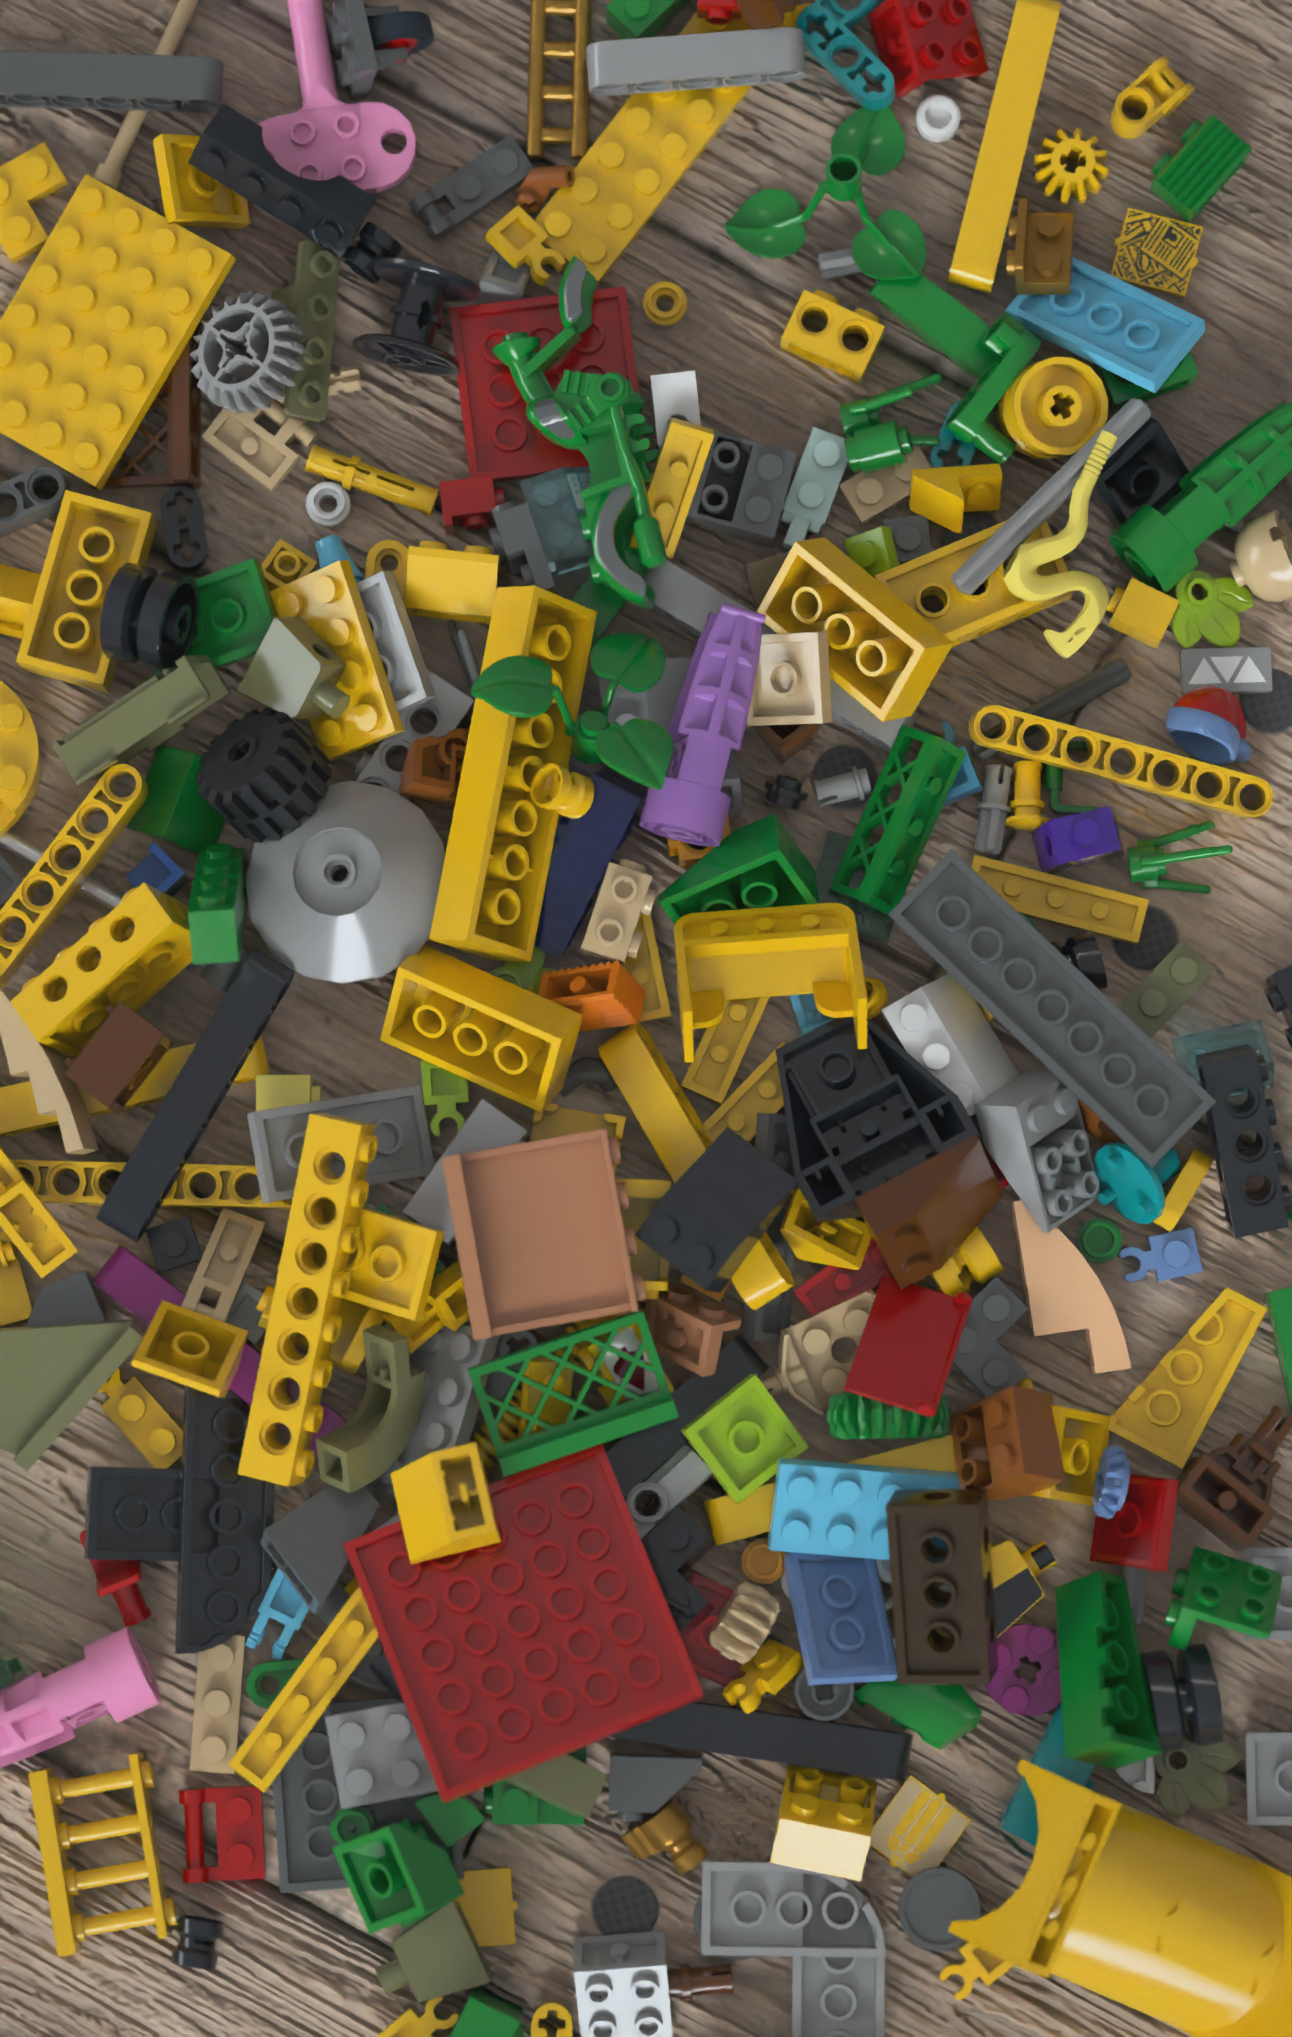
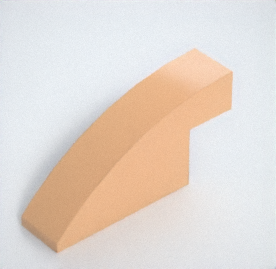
M1021 1200L1010 1203L1025 1305L1028 1308L1027 1317L1030 1337L1034 1338L1084 1330L1091 1375L1131 1369L1125 1337L1115 1309L1099 1278L1083 1255L1059 1228L1056 1227L1049 1233L1043 1232Z

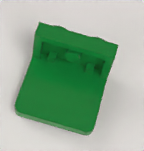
M1195 1546L1187 1569L1178 1567L1172 1584L1171 1594L1178 1596V1599L1171 1598L1164 1620L1165 1625L1171 1626L1168 1646L1185 1651L1197 1619L1257 1638H1269L1274 1625L1282 1576L1278 1572L1266 1567Z

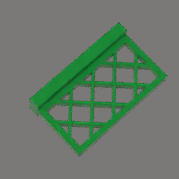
M643 1309L467 1368L504 1477L679 1417ZM635 1323L638 1324L642 1340L634 1355L611 1345L618 1329ZM609 1332L605 1342L596 1338ZM587 1340L601 1347L590 1370L567 1360L576 1343ZM565 1347L561 1356L553 1353V1351ZM645 1348L650 1363L640 1359ZM607 1351L630 1361L619 1384L596 1374ZM543 1355L558 1362L547 1385L524 1375L532 1358ZM522 1362L518 1371L509 1368L511 1365ZM636 1365H639L654 1373L659 1389L640 1395L626 1388V1385ZM564 1366L587 1376L576 1399L553 1389ZM499 1370L514 1377L504 1399L501 1400L485 1392L480 1376ZM593 1380L616 1390L609 1405L598 1410L582 1403ZM520 1381L543 1391L532 1414L509 1403ZM622 1394L630 1397V1399L618 1402ZM549 1395L572 1405L565 1421L551 1424L538 1417ZM489 1402L499 1406L495 1416H493ZM578 1409L587 1412L586 1414L574 1417ZM505 1410L529 1420L521 1436L502 1442L497 1426ZM534 1424L543 1427L542 1429L531 1432Z

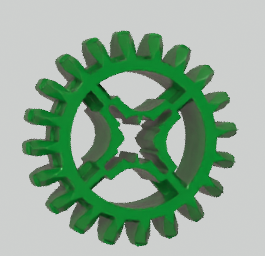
M836 1393L829 1398V1410H827V1424H829L830 1435L837 1440L942 1438L948 1433V1422H950V1408H948L947 1396L943 1393L935 1416H925L854 1393Z

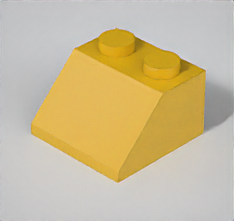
M162 1300L132 1360L131 1366L217 1397L225 1398L239 1369L248 1331Z

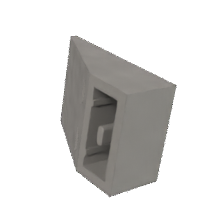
M1028 1070L974 1105L984 1147L1043 1232L1049 1233L1098 1199L1097 1195L1101 1192L1099 1179L1093 1163L1078 1097L1049 1070Z

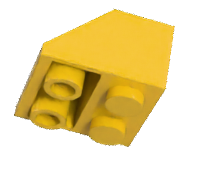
M420 541L419 547L409 546L405 608L408 616L490 624L496 590L501 585L502 571L499 555H492L490 548L474 545L465 546L464 552L446 550L447 545L437 541Z
M476 1442L429 1453L390 1474L411 1564L501 1542L483 1460Z
M788 1764L770 1862L861 1881L872 1835L877 1782L865 1780L855 1775L845 1776L821 1771L817 1768Z

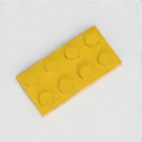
M339 560L270 591L277 617H301L344 661L345 669L336 687L350 697L347 709L337 718H332L322 711L321 715L317 718L309 719L318 747L326 754L328 759L334 761L405 731L394 703L395 700L390 684L387 680V675L349 560Z

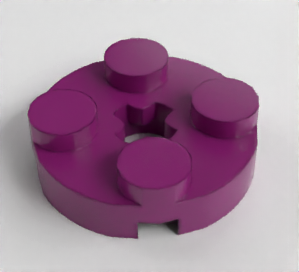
M1030 1623L1010 1626L997 1638L999 1667L991 1683L985 1684V1687L991 1698L1010 1713L1025 1716L1046 1713L1062 1701L1058 1635L1046 1627ZM1027 1656L1030 1662L1038 1661L1042 1669L1035 1673L1036 1681L1028 1683L1025 1677H1016L1014 1670L1020 1667L1019 1659Z

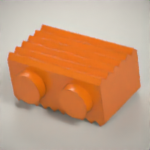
M618 960L613 964L610 961L605 965L602 962L597 966L592 964L589 968L584 965L581 969L576 966L573 970L571 967L566 971L561 968L558 972L554 969L551 973L546 970L541 976L538 990L539 996L583 1015L579 1032L639 1023L646 993Z

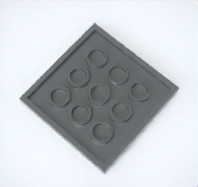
M395 1697L332 1702L273 1782L280 1893L349 1888L332 1849L339 1845V1842L331 1837L330 1823L336 1819V1812L341 1806L325 1717L328 1714L397 1702ZM430 1793L355 1807L356 1809L363 1807L372 1814L374 1818L372 1828L375 1830L398 1823L407 1817L411 1818L414 1825L422 1822L433 1843L447 1851L450 1861L457 1872L458 1879H464L462 1838L447 1848L415 1804L419 1798ZM352 1823L348 1829L354 1833L357 1831V1826Z

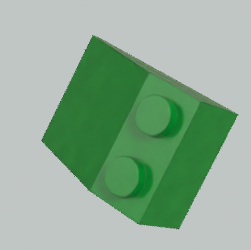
M775 813L734 830L720 842V846L714 847L658 895V903L674 924L679 918L690 913L820 903L815 869Z

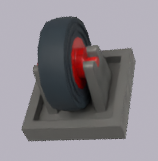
M337 0V2L332 4L333 17L328 18V31L331 43L339 44L342 59L337 60L338 77L342 87L348 86L351 100L368 98L377 70L406 64V59L409 58V55L420 52L434 41L429 15L423 12H399L398 5L365 8L363 0Z

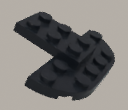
M185 1385L182 1469L88 1467L84 1559L178 1561L175 1654L201 1652L216 1647L232 1638L255 1615L265 1597L270 1581L272 1558L260 1542L264 1530L273 1524L275 1483L238 1474L251 1408L230 1389L225 1398H221Z

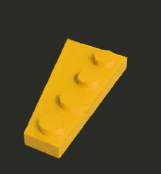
M1227 1287L1191 1326L1176 1346L1163 1357L1149 1376L1128 1396V1399L1110 1416L1108 1430L1184 1470L1262 1323L1268 1308Z

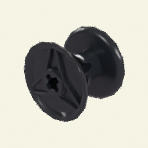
M379 258L373 261L375 274L386 283L401 289L397 305L390 307L389 313L394 314L389 335L380 333L363 334L353 340V347L371 359L399 369L433 376H455L460 374L458 361L448 353L433 347L436 330L443 329L444 319L440 315L444 301H471L480 295V287L470 279L455 272L419 261L400 258Z

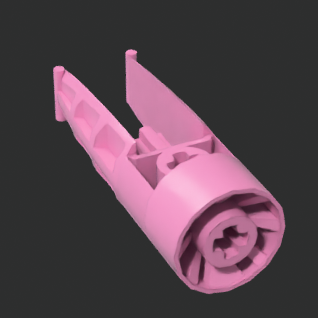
M129 1626L83 1646L86 1657L84 1660L44 1678L41 1671L35 1672L0 1689V1768L73 1739L75 1737L73 1729L108 1713L118 1723L162 1703L152 1670Z

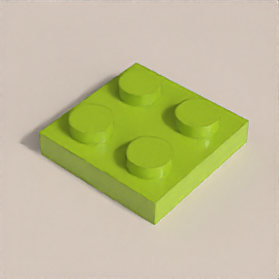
M756 1374L747 1376L680 1429L735 1503H740L776 1474L778 1458L795 1459L809 1448Z

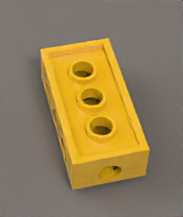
M1006 521L874 576L888 590L954 643L951 648L1069 600L1074 591H1069L1055 598L1039 602H1029L1016 597L1008 590L1003 580V565L1009 562L1012 554L982 583L985 592L982 594L966 595L956 589L951 582L952 575ZM1047 521L1022 544L1053 536ZM1062 557L1037 568V574L1041 576L1069 572ZM927 596H933L942 602L944 609L936 613L928 612L922 607L920 601Z
M145 882L129 890L122 897L121 903L108 915L94 921L89 926L88 932L73 946L59 952L54 959V963L39 976L28 980L22 986L21 992L10 1001L36 1040L77 1058L109 1017L110 1013L105 1010L109 1004L116 1008L121 1001L134 1012L142 1007L192 962L188 907L185 903Z

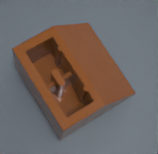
M1010 1386L950 1415L959 1489H987V1499L990 1501L1030 1496L1033 1493L1064 1481L1059 1439L1051 1405H1054L1051 1393Z

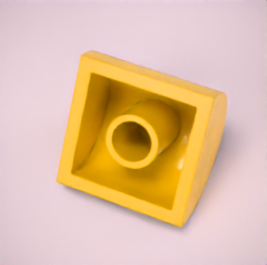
M1051 1405L1059 1439L1064 1481L1033 1493L1030 1496L1094 1506L1092 1498L1094 1495L1093 1485L1096 1478L1095 1472L1099 1466V1458L1102 1457L1103 1451L1108 1447L1110 1416Z

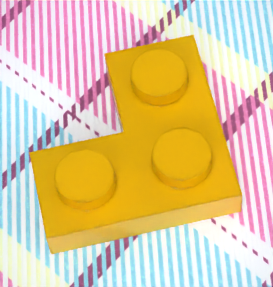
M45 142L0 166V244L12 264L40 250L48 239L46 232L30 205L68 184Z

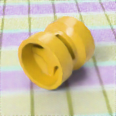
M551 763L542 766L536 772L531 782L530 793L535 805L549 811L556 810L557 813L571 819H578L590 809L594 800L595 790L594 784L589 777L577 772H569L567 769Z

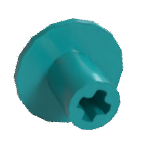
M1109 1142L1097 1151L1094 1160V1167L1102 1190L1097 1195L1098 1200L1102 1205L1111 1203L1124 1217L1136 1223L1150 1224L1162 1215L1165 1207L1162 1184L1180 1172L1181 1164L1177 1153L1171 1148L1151 1168L1129 1146L1120 1142Z

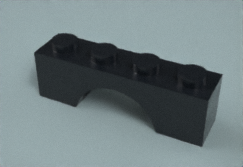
M226 104L222 105L204 130L188 161L189 164L339 257L343 256L377 198L340 175L327 180H310L290 173L281 167L268 153L262 138V127Z

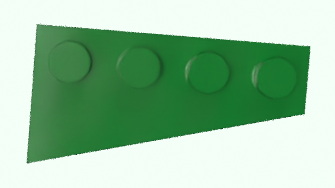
M1099 1570L1055 1587L1065 1757L1118 1769L1162 1753L1125 1577Z

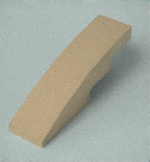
M0 986V1035L10 1074L12 1076L30 1078L38 1114L57 1116L66 1153L84 1155L99 1150L85 1104L76 1084L64 1075L68 1067L64 1063L65 1061L58 1050L36 1040L10 1002L18 993L14 988Z

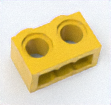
M803 290L781 337L780 348L861 384L883 338L885 326L879 324L880 319L867 310L856 308L853 312L838 305L839 300L827 292L815 290L813 294ZM816 315L825 321L826 327L820 332L813 333L803 327L802 321L808 316ZM849 334H859L866 340L867 345L862 350L852 351L844 346L843 338Z

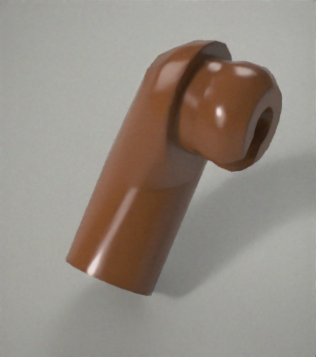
M559 165L531 169L518 189L516 205H519L527 214L535 213L544 204L553 188L572 187L574 185L575 172L571 165Z

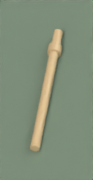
M179 0L154 55H174L199 0ZM128 111L104 164L100 163L93 176L94 179L117 191L123 177L120 171L148 111Z

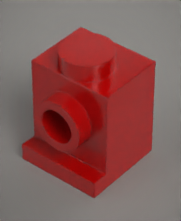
M492 476L439 482L446 535L455 534L454 525L462 524L465 530L488 527L489 521L494 520L491 510L505 503L503 488L494 489Z

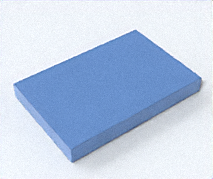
M787 1552L783 1557L808 1685L895 1680L898 1677L897 1658L876 1560Z

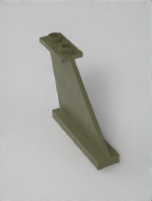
M134 1315L129 1320L0 1328V1449L14 1454L13 1461L28 1471L142 1342L149 1326Z

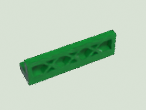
M904 725L901 726L830 886V890L860 901L886 915L899 904L966 752L941 737ZM912 740L923 743L917 759L907 764L905 756ZM901 782L903 790L899 799L888 805L887 797L891 788ZM883 824L884 833L880 842L870 846L869 837L872 830ZM864 865L866 874L859 890L849 887L848 885L854 871Z

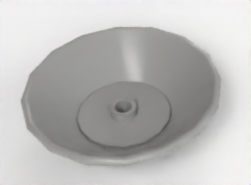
M352 780L327 785L329 787L324 798L318 800L316 811L311 817L306 814L299 819L301 826L293 832L286 828L283 830L282 838L274 841L266 838L262 843L255 842L245 880L251 922L272 955L304 977L339 984L383 977L397 968L409 955L418 954L430 937L445 859L444 843L421 808L391 788ZM338 869H347L348 876L344 881H334V874Z

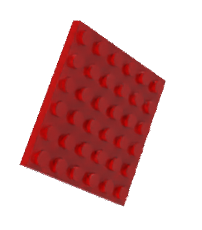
M602 1444L526 1469L489 1484V1491L501 1538L499 1543L411 1564L401 1520L343 1543L444 1804L704 1698L693 1666Z

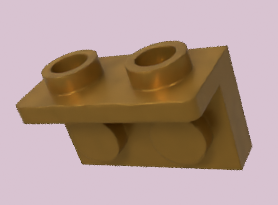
M1019 198L1018 214H1010L1009 238L1010 241H1016L1015 249L1007 250V277H1015L1017 295L1070 294L1075 229L1074 212L1030 213L1028 198Z

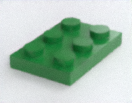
M252 558L195 579L199 594V614L195 635L187 656L208 655L215 668L219 669L256 655L273 619L277 615L260 560ZM153 669L155 675H164L161 670Z

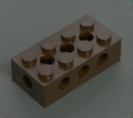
M987 1489L895 1490L886 1504L898 1684H990L999 1664ZM931 1537L943 1539L948 1547L938 1546ZM935 1582L946 1584L951 1591L939 1589ZM938 1626L948 1628L953 1633V1636L942 1633Z

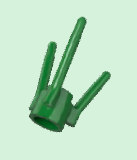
M936 373L870 398L841 404V420L846 437L853 436L854 430L882 423L881 406L913 395L914 391L941 381L942 374ZM911 435L913 445L937 446L940 444L938 437Z
M1211 820L1153 839L1139 840L1136 847H1127L1130 882H1141L1142 890L1159 888L1209 894L1211 887L1208 885L1161 879L1158 876L1167 874L1166 863L1230 854L1233 848L1230 845L1171 853H1164V848H1158L1212 829L1214 822Z

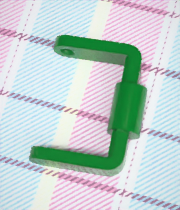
M1069 741L1067 744V750L1088 751L1085 742ZM1045 765L1044 790L1049 791V809L1053 813L1073 815L1099 808L1059 805V792L1063 788V769Z

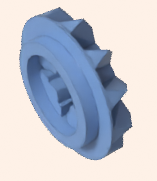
M1108 1446L1103 1451L1102 1457L1099 1458V1466L1095 1472L1096 1478L1093 1485L1094 1495L1092 1498L1096 1516L1111 1519L1115 1512L1122 1508L1125 1501L1130 1477V1461L1126 1457L1125 1449L1122 1446Z

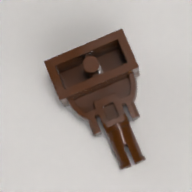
M1278 1406L1272 1407L1271 1412L1250 1439H1247L1248 1437L1242 1433H1237L1228 1446L1217 1448L1208 1454L1191 1459L1176 1478V1480H1179L1176 1505L1234 1552L1250 1548L1277 1512L1268 1504L1272 1495V1478L1281 1465L1277 1461H1271L1274 1458V1452L1292 1429V1416L1289 1415L1286 1419L1284 1416L1287 1412Z

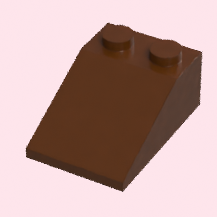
M975 1134L854 1200L881 1257L900 1289H903L941 1269L1003 1197V1193L980 1140Z

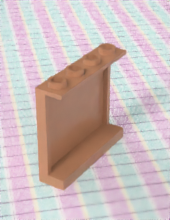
M605 1128L441 1158L474 1341L491 1338L496 1335L638 1311L637 1301L646 1299L641 1272L631 1273L629 1256L636 1255L637 1248L633 1227L624 1228L621 1210L629 1209L625 1181L616 1183L613 1165L621 1163L617 1136L607 1137Z

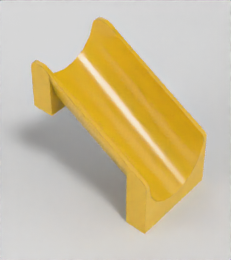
M1020 1758L1016 1769L1025 1777L1037 1805L1039 1834L1033 1862L1020 1887L999 1909L977 1920L951 1921L948 1932L1018 1968L1048 1979L1050 1974H1054L1162 2020L1194 2037H1292V1875L1244 1854L1232 1851Z

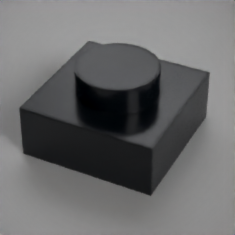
M185 1216L146 1230L159 1273L201 1261L203 1255L190 1216Z

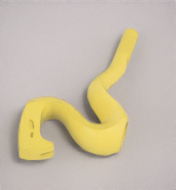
M1104 430L1101 431L1096 441L1097 444L1094 445V449L1091 451L1092 454L1089 455V459H1087L1083 467L1084 469H1082L1079 479L1073 488L1069 507V520L1066 527L1051 537L1019 545L1012 554L1003 574V580L1008 590L1016 597L1029 602L1046 601L1069 591L1080 590L1084 593L1085 602L1081 611L1063 632L1059 633L1050 629L1044 631V637L1057 654L1065 659L1080 649L1100 624L1108 607V592L1100 579L1083 571H1069L1041 576L1037 574V568L1071 552L1084 538L1088 527L1089 499L1098 475L1101 473L1100 470L1103 469V465L1106 463L1105 460L1108 459V455L1111 453L1110 450L1113 449L1118 439L1112 433Z

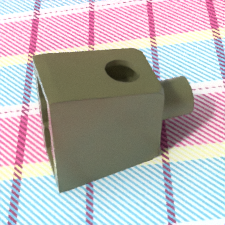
M275 617L238 691L278 712H285L293 719L317 718L321 715L322 711L332 718H337L344 713L350 702V697L336 687L345 669L344 661L301 617Z
M457 1898L413 1923L395 1936L391 1944L397 1959L376 1968L378 1980L386 1994L410 1984L418 2002L489 1983L493 1976Z

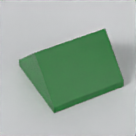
M162 745L158 747L145 778L148 785V796L126 828L198 855L199 850H206L208 846L217 844L226 820L198 791L200 785L196 782V772L203 767L199 763L202 756Z

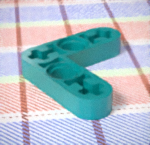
M815 0V3H811L800 13L796 22V27L803 31L804 48L863 107L874 111L888 107L896 94L894 77L890 70L850 31L884 0H862L856 8L849 10L840 7L837 3L838 0ZM814 23L820 26L824 23L825 34L831 40L827 47L825 39L818 32L814 31L810 34L809 24ZM842 49H852L858 54V60L850 67H840L833 61L834 56ZM865 69L867 77L874 84L877 85L883 81L884 92L879 94L873 90L868 94L867 82L861 76Z

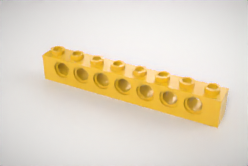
M311 1113L309 1115L238 1470L239 1475L290 1487L304 1483L305 1478H308L312 1472L315 1461V1453L311 1451L314 1433L319 1431L324 1416V1408L320 1406L323 1388L328 1386L333 1371V1364L329 1361L332 1343L337 1341L342 1326V1319L338 1316L341 1298L346 1296L351 1282V1274L347 1271L350 1253L356 1250L360 1237V1228L356 1226L359 1208L365 1205L369 1192V1183L365 1181L368 1163L374 1160L378 1148V1138L374 1136L376 1124L329 1113ZM336 1153H339L345 1161V1171L341 1177L335 1175L331 1167L332 1158ZM327 1198L331 1199L336 1206V1216L332 1222H329L322 1212L323 1203ZM318 1243L323 1245L327 1252V1261L323 1267L319 1266L313 1257L314 1248ZM309 1288L318 1297V1306L314 1312L307 1308L304 1301L305 1293ZM299 1333L303 1334L309 1342V1351L305 1357L298 1353L295 1346ZM290 1378L294 1379L300 1387V1396L297 1401H293L287 1394L286 1386ZM281 1423L285 1424L291 1432V1440L288 1446L282 1444L278 1438L277 1431Z

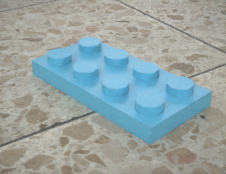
M1075 257L1072 260L1070 294L1017 295L1006 309V312L1031 333L1153 393L1157 392L1205 332L1204 319Z
M778 1458L767 1542L769 1551L890 1560L886 1504L895 1490L959 1489L957 1472ZM931 1537L938 1546L948 1547L943 1539Z

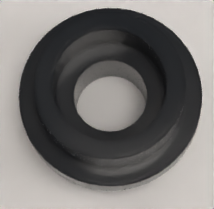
M778 774L775 781L766 779L764 785L768 789L765 795L766 800L794 810H799L801 801H807L809 794L801 790L803 782L782 774Z

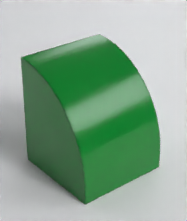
M438 1791L427 1794L415 1802L447 1848L487 1818L479 1806L466 1796L444 1804Z

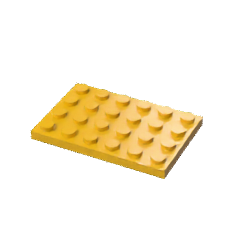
M85 174L0 319V433L95 488L102 490L232 268L236 258L178 224H168L167 218Z

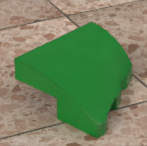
M897 1677L893 1681L868 1682L855 1692L853 1697L858 1705L863 1708L866 1703L889 1715L891 1717L890 1723L903 1730L915 1731L924 1742L939 1750L976 1729L982 1714L961 1684H898Z

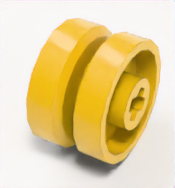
M1054 356L1025 366L998 401L997 419L1002 434L1016 443L1015 450L1034 459L1051 460L1078 452L1105 425L1108 418V397L1102 380L1090 366L1070 357ZM1052 406H1054L1055 408L1054 415L1051 413L1050 410Z

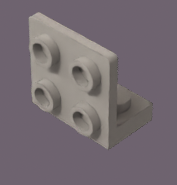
M665 1931L573 1938L574 1980L581 2037H673Z

